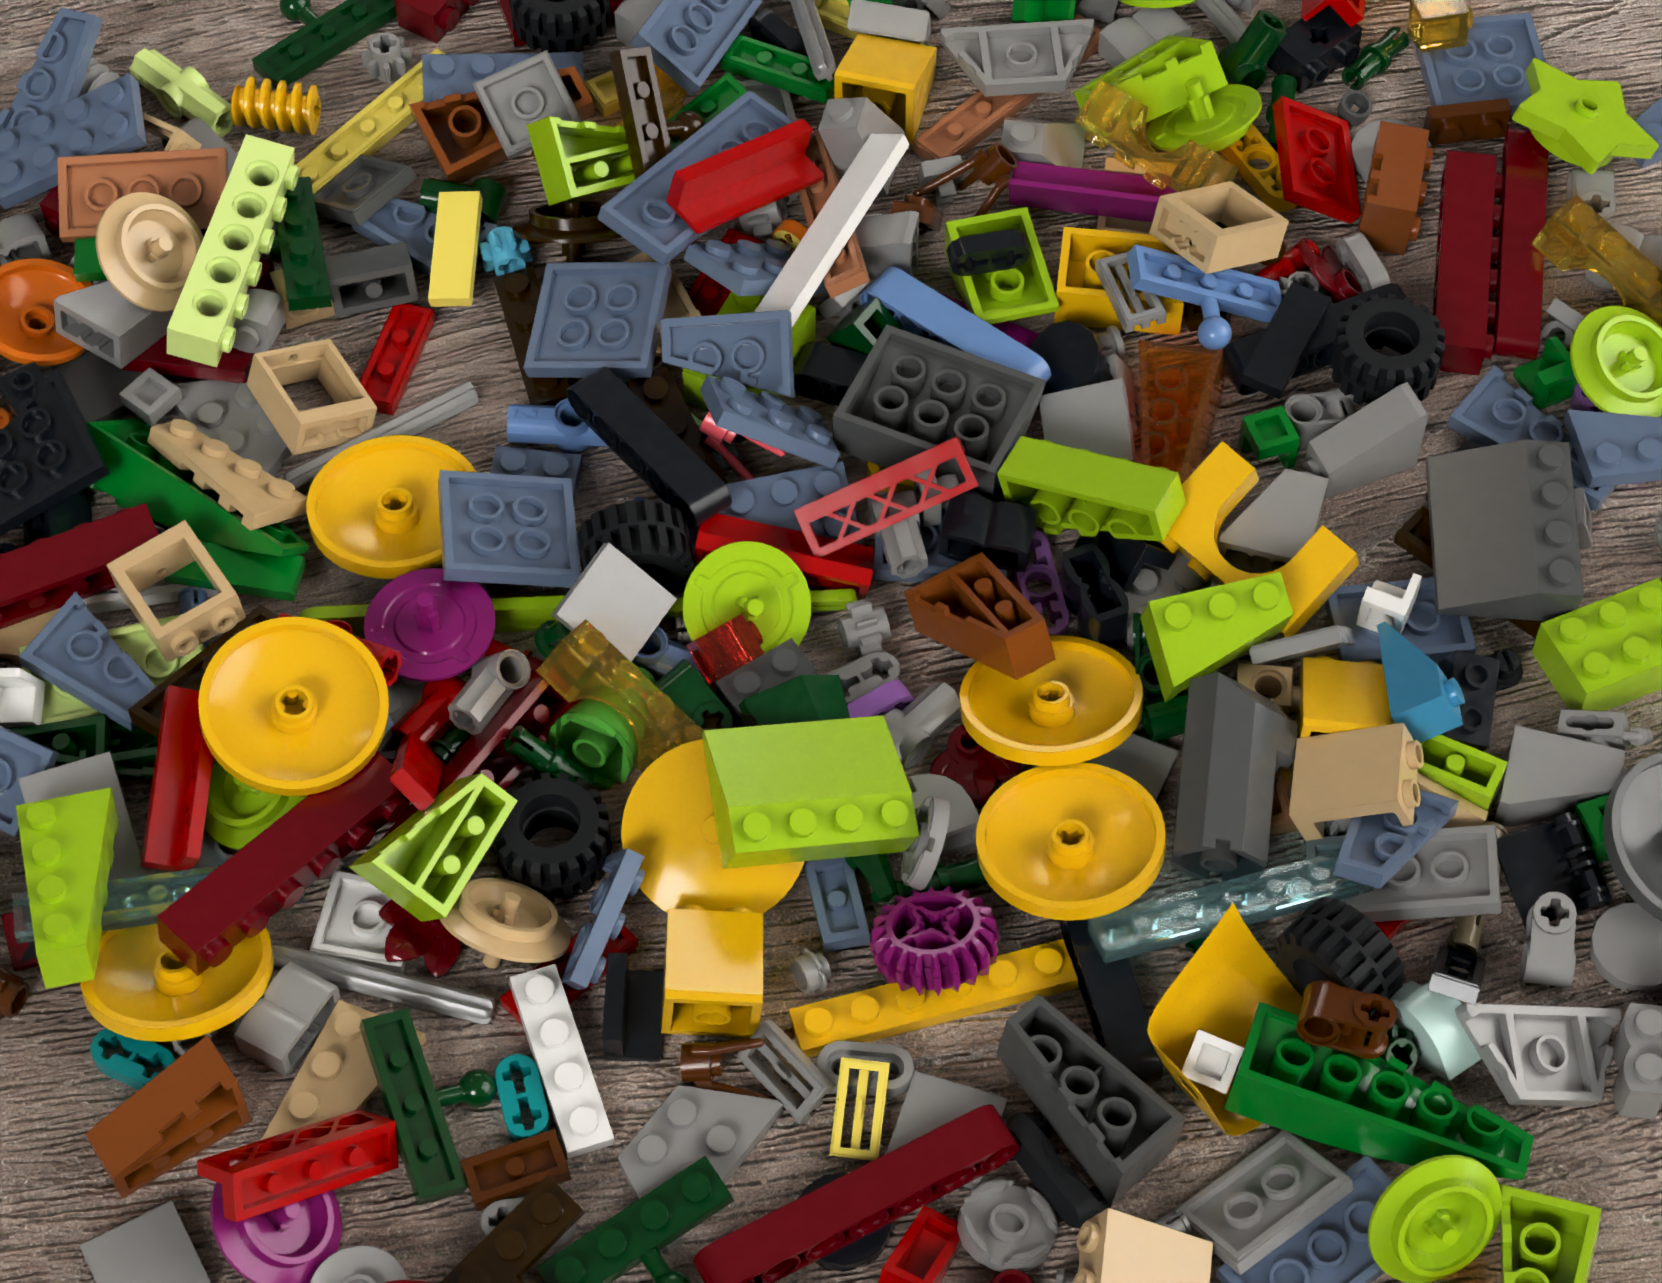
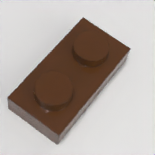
M1508 98L1429 106L1423 129L1429 130L1428 140L1431 145H1449L1458 142L1503 138L1508 126L1511 107Z
M905 195L904 202L893 200L890 213L919 212V228L940 232L943 215L934 208V204L930 203L929 199Z
M555 1129L460 1160L476 1211L486 1209L487 1206L495 1201L515 1199L529 1194L547 1175L557 1184L571 1180L570 1171Z

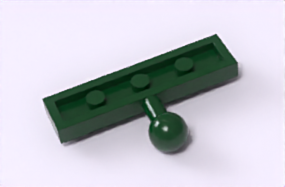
M280 0L279 6L282 15L290 21H301L306 26L252 58L254 70L263 79H270L271 85L275 90L280 80L286 81L288 86L397 18L394 0H346L319 17L311 10L310 0Z
M299 177L294 191L287 190L284 196L287 198L286 211L281 223L274 222L277 237H274L269 253H280L289 311L332 307L311 178Z
M408 1008L362 1019L359 1028L388 1117L396 1121L397 1144L417 1205L464 1193L467 1183L442 1108L462 1102L473 1108L487 1106L493 1101L497 1093L495 1078L486 1070L472 1069L461 1077L459 1083L435 1089Z
M705 1155L537 1266L546 1283H612L640 1263H643L653 1278L654 1283H691L685 1274L671 1270L659 1251L732 1203L734 1199Z

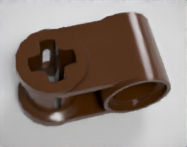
M1313 981L1304 990L1296 1032L1301 1039L1311 1045L1325 1046L1363 1059H1375L1383 1055L1387 1049L1388 1036L1386 1033L1396 1022L1397 1009L1388 998L1379 994L1339 986L1331 981ZM1373 1008H1376L1374 1020L1371 1021L1369 1020ZM1367 1032H1370L1372 1035L1369 1044L1365 1045L1364 1041Z

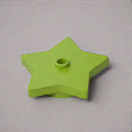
M1532 59L1525 71L1532 96L1518 106L1512 116V120L1528 127L1535 139L1546 150L1568 163L1581 166L1591 175L1600 167L1609 164L1614 156L1640 159L1652 158L1659 144L1626 113L1619 82L1578 80L1539 59Z

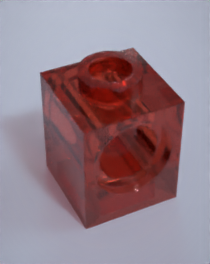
M742 614L686 645L708 685L764 654L760 647L763 644V639L758 628L751 620L746 621Z

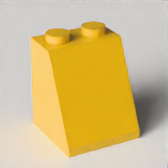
M858 33L834 74V99L867 97L904 130L906 139L910 145H913V140H915L936 76L937 47Z
M1327 656L1303 657L1298 679L1300 700L1298 713H1296V723L1298 724L1297 738L1396 724L1391 718L1383 665L1374 661L1351 662L1334 660Z
M692 904L682 905L677 909L668 908L661 1033L751 1037L759 1028L763 1006V913H753L750 909L744 907H731L725 911H710Z

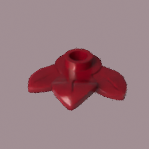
M1304 239L1299 243L1301 259L1310 268L1315 279L1327 290V295L1331 297L1333 303L1364 293L1358 279L1351 271L1343 267L1329 245L1322 250L1321 256H1318L1309 249Z
M964 725L955 728L949 735L947 749L933 760L930 774L946 776L960 784L972 799L975 808L982 809L993 793L996 780L1005 783L1022 773L1021 763L999 757L979 744L974 749L964 748L962 743L973 738L966 731Z
M392 899L380 909L379 916L382 920L393 926L389 930L385 941V959L387 962H401L423 956L428 971L437 979L445 975L453 967L459 958L461 943L442 925L440 920L421 922Z

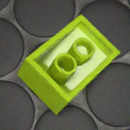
M1027 207L946 222L944 253L954 285L969 312L988 324H995L1059 311V303ZM1007 229H1016L1024 233L1030 255L1028 260L1019 267L971 276H959L952 272L946 251L952 241L964 236Z

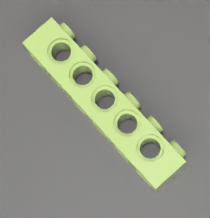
M248 134L245 135L167 326V354L217 368L222 353L231 352L236 336V328H233L236 318L243 320L249 303V295L246 294L249 286L256 287L262 270V262H259L262 253L267 255L270 253L275 236V230L272 229L275 221L282 222L287 207V198L284 196L287 190L294 191L298 181L300 167L294 165V147Z

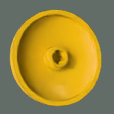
M393 435L360 442L334 456L314 478L306 502L310 533L319 550L329 560L339 567L358 575L379 579H395L405 573L419 569L442 567L438 497L440 470L476 472V470L458 451L429 438Z
M308 617L274 618L259 622L240 631L230 638L213 656L205 670L200 685L198 699L199 721L204 740L217 762L234 778L266 793L281 796H306L321 793L345 783L370 762L377 752L386 731L389 708L388 689L383 672L375 657L361 641L349 632L331 623Z
M1052 635L1050 640L1056 660L1017 680L976 661L967 671L960 687L962 722L966 731L980 746L1010 761L1036 766H1062L1088 761L1117 748L1137 728L1143 713V687L1139 674L1135 672V667L1122 654L1099 642L1075 636Z
M703 739L677 746L650 764L633 786L624 808L621 830L623 850L628 848L645 856L640 866V869L644 870L645 874L639 888L654 905L667 913L668 908L677 909L679 906L692 904L710 911H725L731 907H744L750 909L753 913L764 914L786 896L798 879L805 861L723 869Z
M1087 762L1062 766H1038L1024 771L1005 782L984 805L976 828L977 858L982 874L988 884L1002 899L1012 906L1029 914L1053 920L1075 921L1092 919L1108 915L1126 907L1138 899L1153 884L1161 870L1165 857V823L1161 810L1151 794L1137 781L1118 770Z
M184 894L162 897L139 904L119 914L102 927L95 979L79 982L84 1003L90 1014L105 1028L124 1037L136 1040L168 1042L186 1040L211 1033L244 1015L266 991L274 970V954L266 926L258 935L252 938L246 937L233 948L230 956L221 965L214 968L210 966L197 976L159 940L156 916Z

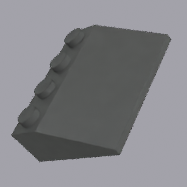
M886 324L833 414V441L838 451L887 468L959 436L966 451L964 452L979 484V486L969 491L977 492L995 502L1002 489L997 472L1019 438L1026 435L1045 388L1046 380ZM956 457L938 465L935 473L936 479L944 475L955 474L959 484L966 482Z
M1524 439L1428 456L1425 465L1436 614L1548 621L1576 610L1584 598L1569 442Z

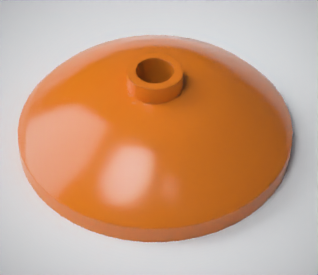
M29 258L1 265L0 355L21 364L28 365L35 362L37 366H52L69 362L85 353L87 349L56 333L53 300L60 295L93 286L90 281L77 282L74 277V268L53 260Z

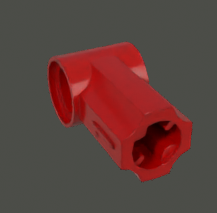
M457 675L444 680L427 682L422 691V698L391 728L392 734L399 744L404 737L413 731L431 748V742L434 739H440L454 725L448 718L450 714L447 707L467 682Z

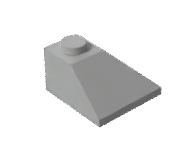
M1007 116L1004 119L1001 144L1012 153L1016 161L1082 169L1087 125L1085 123Z

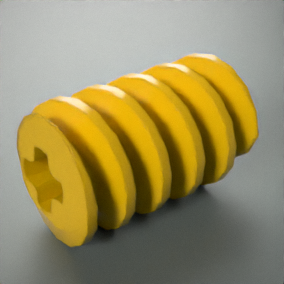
M249 76L244 87L237 84L234 88L231 99V117L235 126H244L247 123L250 128H259L263 125L266 130L270 131L278 127L281 132L285 133L291 132L294 128L297 134L304 135L310 131L313 136L318 130L321 100L317 85L312 84L307 95H303L302 84L296 82L292 92L288 93L286 81L280 80L276 91H272L270 79H263L260 89H257L255 77Z

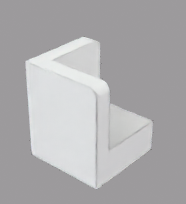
M1413 573L1406 590L1380 580L1374 581L1372 588L1367 587L1362 598L1356 625L1378 633L1377 625L1386 622L1402 634L1416 602L1422 576Z
M0 668V726L13 728L41 725L46 683L21 668Z
M1198 1029L1182 1072L1189 1080L1225 1095L1244 1048Z

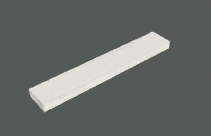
M870 134L755 312L788 310L791 312L793 327L910 144L904 134Z

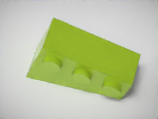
M1167 35L1073 93L1090 135L1117 140L1128 135L1132 129L1187 104L1186 98L1189 97L1185 83L1188 80L1199 78L1204 93L1208 94L1228 85L1211 40Z
M551 116L526 125L549 206L627 187L635 180L624 126L612 127L597 125L596 122L566 121L561 120L559 117Z
M1281 572L1148 601L1140 619L1165 703L1189 687L1190 679L1213 673L1233 659H1237L1249 652L1251 646L1262 644L1284 630L1293 616V611Z
M483 773L459 778L439 793L429 807L424 811L418 810L348 867L421 922L446 918L516 805L517 800Z

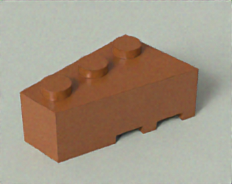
M1380 121L1358 231L1364 234L1374 250L1404 256L1408 240H1417L1421 217L1416 216L1418 206H1423L1428 183L1422 181L1423 171L1429 172L1434 148L1427 147L1429 130Z
M982 552L904 591L916 632L1015 680L1056 660L1043 616Z
M206 1035L85 1134L97 1159L121 1197L125 1198L252 1120L236 1077L209 1036Z

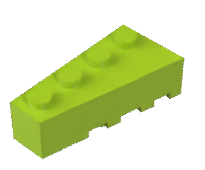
M1021 436L997 472L1006 502L1011 500L1021 501L1037 510L1036 527H1043L1042 529L1045 534L1060 535L1063 529H1078L1081 536L1096 537L1099 531H1109L1117 539L1163 542L1186 504L1178 472L1164 467H1153L1132 462L1126 458H1115L1093 453L1087 449L1063 446L1044 439L1038 440Z
M111 787L16 805L35 949L46 989L95 979L103 930L101 921L103 909L106 907L108 899V877L114 860V839L118 835L119 819Z
M1501 1184L1502 1210L1499 1221L1501 1283H1587L1597 1243L1602 1208Z

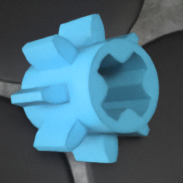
M497 227L487 234L486 242L479 243L485 271L490 272L495 269L497 276L525 269V262L533 260L529 241L515 236L512 227Z

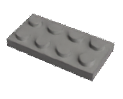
M1495 824L1441 828L1381 889L1358 884L1333 875L1346 835L1323 837V839L1306 841L1307 909L1317 899L1329 897L1330 899L1335 898L1347 905H1351L1367 916L1372 922L1501 913Z

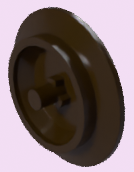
M569 200L551 206L548 203L537 205L529 209V219L513 225V233L519 238L536 242L562 243V255L566 256V263L582 262V255L586 254L585 243L622 238L621 235L598 220L600 207L605 204L598 202Z

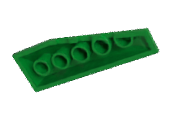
M126 419L87 422L88 428L110 471L109 475L88 487L105 491L115 498V503L123 509L133 508L146 503L152 520L168 528H172L186 520L198 539L241 551L280 557L307 553L310 545L282 522L251 531L241 523L243 514L237 509L234 512L225 510L218 503L220 495L215 490H202L193 482L195 474L193 471L178 469L147 442L151 425L143 420Z
M1261 1002L1258 1003L1243 1047L1244 1051L1233 1077L1224 1107L1225 1110L1319 1143L1365 1156L1414 1166L1419 1162L1437 1156L1462 1155L1481 1162L1497 1178L1524 1179L1534 1136L1478 1104L1472 1107L1464 1105L1451 1095V1089L1435 1080L1432 1085L1425 1083L1406 1072L1408 1065L1393 1056L1388 1061L1381 1057L1363 1059L1325 1046L1311 1045L1301 1039L1296 1032L1299 1015Z

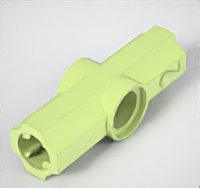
M143 48L134 55V61L129 67L130 74L142 86L157 96L162 107L172 117L180 119L182 116H185L190 120L194 117H199L221 137H224L233 129L231 104L212 91L205 78L195 68L187 66L181 69L155 49L147 50Z

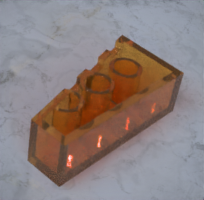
M1139 340L1142 464L1164 467L1178 472L1182 485L1204 461L1225 384L1223 350H1210L1201 347Z

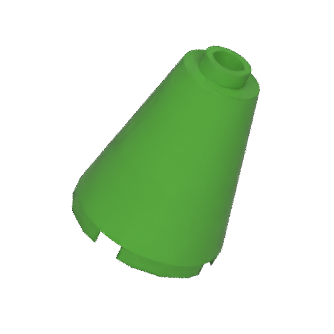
M628 666L625 671L619 670L557 718L551 726L548 735L549 746L552 744L558 745L564 750V756L585 770L594 774L592 786L602 789L611 788L615 782L621 781V784L624 783L631 775L656 700L649 691V688L656 683L653 675L646 669L635 666Z

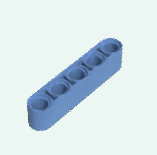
M889 266L860 294L861 305L877 298L903 327L904 331L1044 379L1046 382L1050 379L1051 370L1040 355L897 267Z

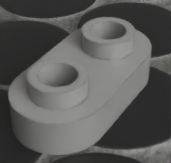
M835 1041L826 1045L820 1051L817 1058L818 1069L835 1085L832 1091L837 1093L839 1075H836L833 1070L840 1067L841 1057L890 1063L889 1071L895 1072L898 1076L893 1080H888L886 1097H897L905 1093L909 1089L914 1075L912 1057L906 1050L895 1045ZM850 1068L847 1094L857 1095L859 1069ZM869 1071L867 1096H876L879 1072Z

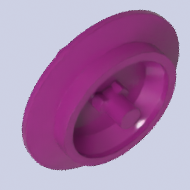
M441 568L419 569L393 579L372 599L364 619L365 640L401 652L402 666L397 676L421 682L448 679L471 668L488 650L496 629L494 607L486 591L477 582L443 581V569Z
M218 1182L215 1184L210 1205L211 1225L215 1240L228 1263L252 1283H310L321 1263L338 1251L341 1240L342 1221L339 1204L333 1190L239 1222H233L224 1218L222 1184Z

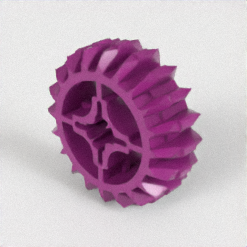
M930 886L927 892L922 893L912 889L910 897L907 898L895 896L894 905L882 906L881 915L874 918V925L871 931L872 938H870L874 963L877 966L878 972L885 975L887 983H898L901 991L914 987L919 996L926 990H935L939 996L942 989L951 988L958 992L962 983L975 985L977 976L988 975L989 966L996 962L998 943L1000 942L999 928L996 927L995 916L992 914V909L984 905L982 897L971 898L968 890L954 893L951 886H948L943 891H935Z

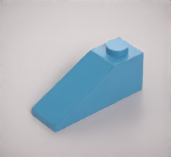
M1382 622L1378 624L1377 629L1391 718L1396 724L1404 723L1413 740H1418L1420 743L1463 725L1460 705L1465 703V699L1455 678L1447 679L1432 659L1388 623Z

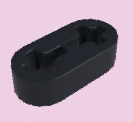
M766 8L749 19L748 27L753 39L808 57L802 37L771 9Z
M1016 229L960 237L952 241L946 250L951 270L959 276H971L1013 269L1024 264L1030 255L1024 233Z

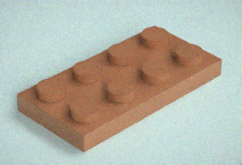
M226 148L57 157L59 237L63 243L75 242V239L96 237L99 220L107 207L120 197L136 192L154 193L172 200L192 217L202 234H205L229 177L228 152Z

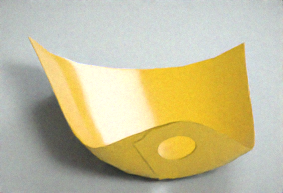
M1232 903L1156 1005L1149 1019L1147 1032L1158 1056L1182 1091L1226 1134L1238 1136L1259 1127L1263 1123L1224 1109L1232 1081L1227 1093L1223 1095L1211 1088L1189 1080L1184 1075L1182 1068L1194 1041L1195 1034L1199 1029L1244 1047L1259 1002L1299 1015L1303 997L1260 946L1243 921L1235 904Z

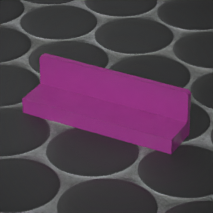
M1017 161L1018 166L1013 171L1012 179L1009 180L1008 185L1009 205L1153 222L1159 197L1178 192L1179 180Z

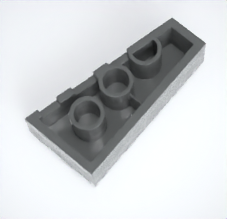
M1036 995L1007 1019L997 1055L1110 1206H1112L1174 1150L1186 1117L1041 995Z

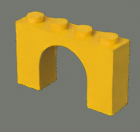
M1221 441L1182 484L1186 504L1163 542H1157L1172 554L1178 550L1190 561L1186 564L1187 568L1204 583L1211 578L1218 585L1281 572L1293 616L1284 630L1277 635L1281 639L1294 636L1359 566L1357 553L1322 525L1288 563L1274 571L1249 573L1229 564L1222 557L1218 548V536L1221 525L1227 515L1256 485L1259 478L1256 469Z

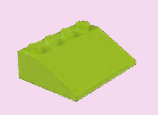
M884 715L703 730L702 732L723 869L905 852L919 837L912 791Z

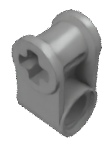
M1570 169L1566 200L1570 210L1571 233L1578 242L1584 245L1595 246L1604 223H1609V219L1614 215L1616 203L1613 170H1597L1592 175L1588 174L1584 169Z
M1339 388L1327 392L1299 393L1289 397L1284 405V409L1300 438L1298 450L1307 449L1309 441L1356 412V403L1353 402L1354 396L1352 394L1345 396Z
M1557 891L1547 892L1541 895L1528 911L1525 942L1520 965L1521 982L1571 987L1576 961L1574 941L1577 913L1573 901L1567 895ZM1547 908L1553 909L1554 917L1561 918L1555 926L1549 925L1548 917L1541 916Z

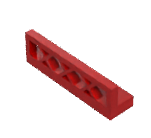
M959 436L795 509V516L814 557L820 558L979 486L964 452L966 451ZM956 457L966 482L950 489L933 483L938 465ZM932 468L927 480L915 476ZM906 479L925 485L919 503L910 507L892 501L897 484ZM890 487L887 498L875 494ZM930 487L941 491V493L926 499ZM866 497L884 504L878 521L871 525L851 519L857 501ZM850 505L846 517L835 513V511ZM889 506L902 510L885 518ZM824 516L844 522L838 539L822 547L810 524ZM849 524L860 528V530L845 536Z
M169 685L165 690L140 867L187 875L200 860L214 756L210 752L201 731L198 690Z
M357 1109L197 1160L198 1176L222 1184L224 1218L233 1222H239L399 1168L396 1121Z

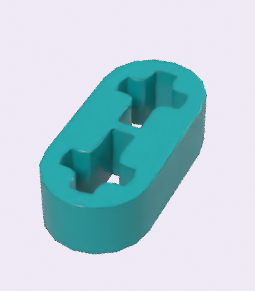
M107 1028L100 1031L93 1038L90 1045L91 1055L99 1071L137 1090H140L159 1074L155 1072L149 1078L145 1067L141 1063L151 1068H156L162 1063L164 1069H166L175 1061L171 1051L157 1043L124 1037ZM121 1044L124 1054L129 1057L127 1059L119 1054H113L108 1059L105 1050L107 1048L115 1050Z
M512 1054L505 1057L497 1065L495 1081L510 1139L513 1142H517L549 1131V1112L536 1063L530 1057L522 1054ZM515 1071H521V1075L524 1077L525 1092L516 1094L511 1075ZM529 1107L531 1117L534 1120L533 1129L525 1130L523 1124H521V1108Z

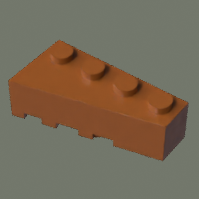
M575 66L558 69L557 71L581 120L584 121L594 116V101ZM475 91L466 94H460L459 92L444 96V99L427 103L421 101L409 104L412 117L446 181L462 183L507 160Z

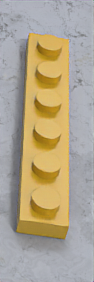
M1064 939L996 956V962L989 966L988 975H978L975 985L960 984L958 992L947 988L942 989L938 996L935 990H926L919 996L914 987L901 991L898 983H889L789 1009V1019L798 1047L810 1058L819 1055L826 1045L835 1041L868 1043L1030 1001L1038 994L1045 997L1076 989L1078 978Z

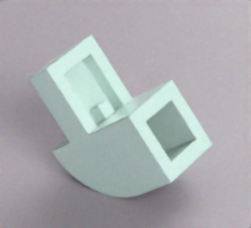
M1412 980L1402 984L1403 986L1389 999L1397 1009L1395 1024H1397L1398 1029L1402 1028L1414 1032L1411 1041L1417 1050L1421 1051V1055L1417 1058L1421 1067L1450 1081L1482 1059L1456 1016L1455 1008L1463 1005L1460 1000L1427 990L1429 982L1422 986Z

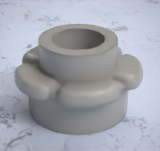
M803 948L800 951V956L790 960L792 975L803 993L809 994L815 990L823 992L827 988V979L831 978V969L822 953L817 952L814 954L808 948Z

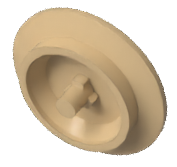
M136 192L120 197L107 207L99 220L95 243L102 271L112 287L122 297L146 310L169 312L174 311L204 237L192 217L172 200L154 193Z
M479 878L468 882L447 917L439 919L442 925L458 940L473 949L485 953L482 963L489 968H498L501 959L522 963L551 961L562 956L568 950L571 942L570 929L550 900L526 885L506 879Z

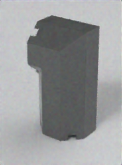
M1220 672L1190 679L1184 723L1171 867L1191 877L1209 880V871L1221 872L1223 882L1237 883L1264 877L1268 862L1274 785L1279 780L1275 778V773L1281 766L1288 769L1295 760L1298 724L1291 717L1283 713L1284 710L1279 704Z

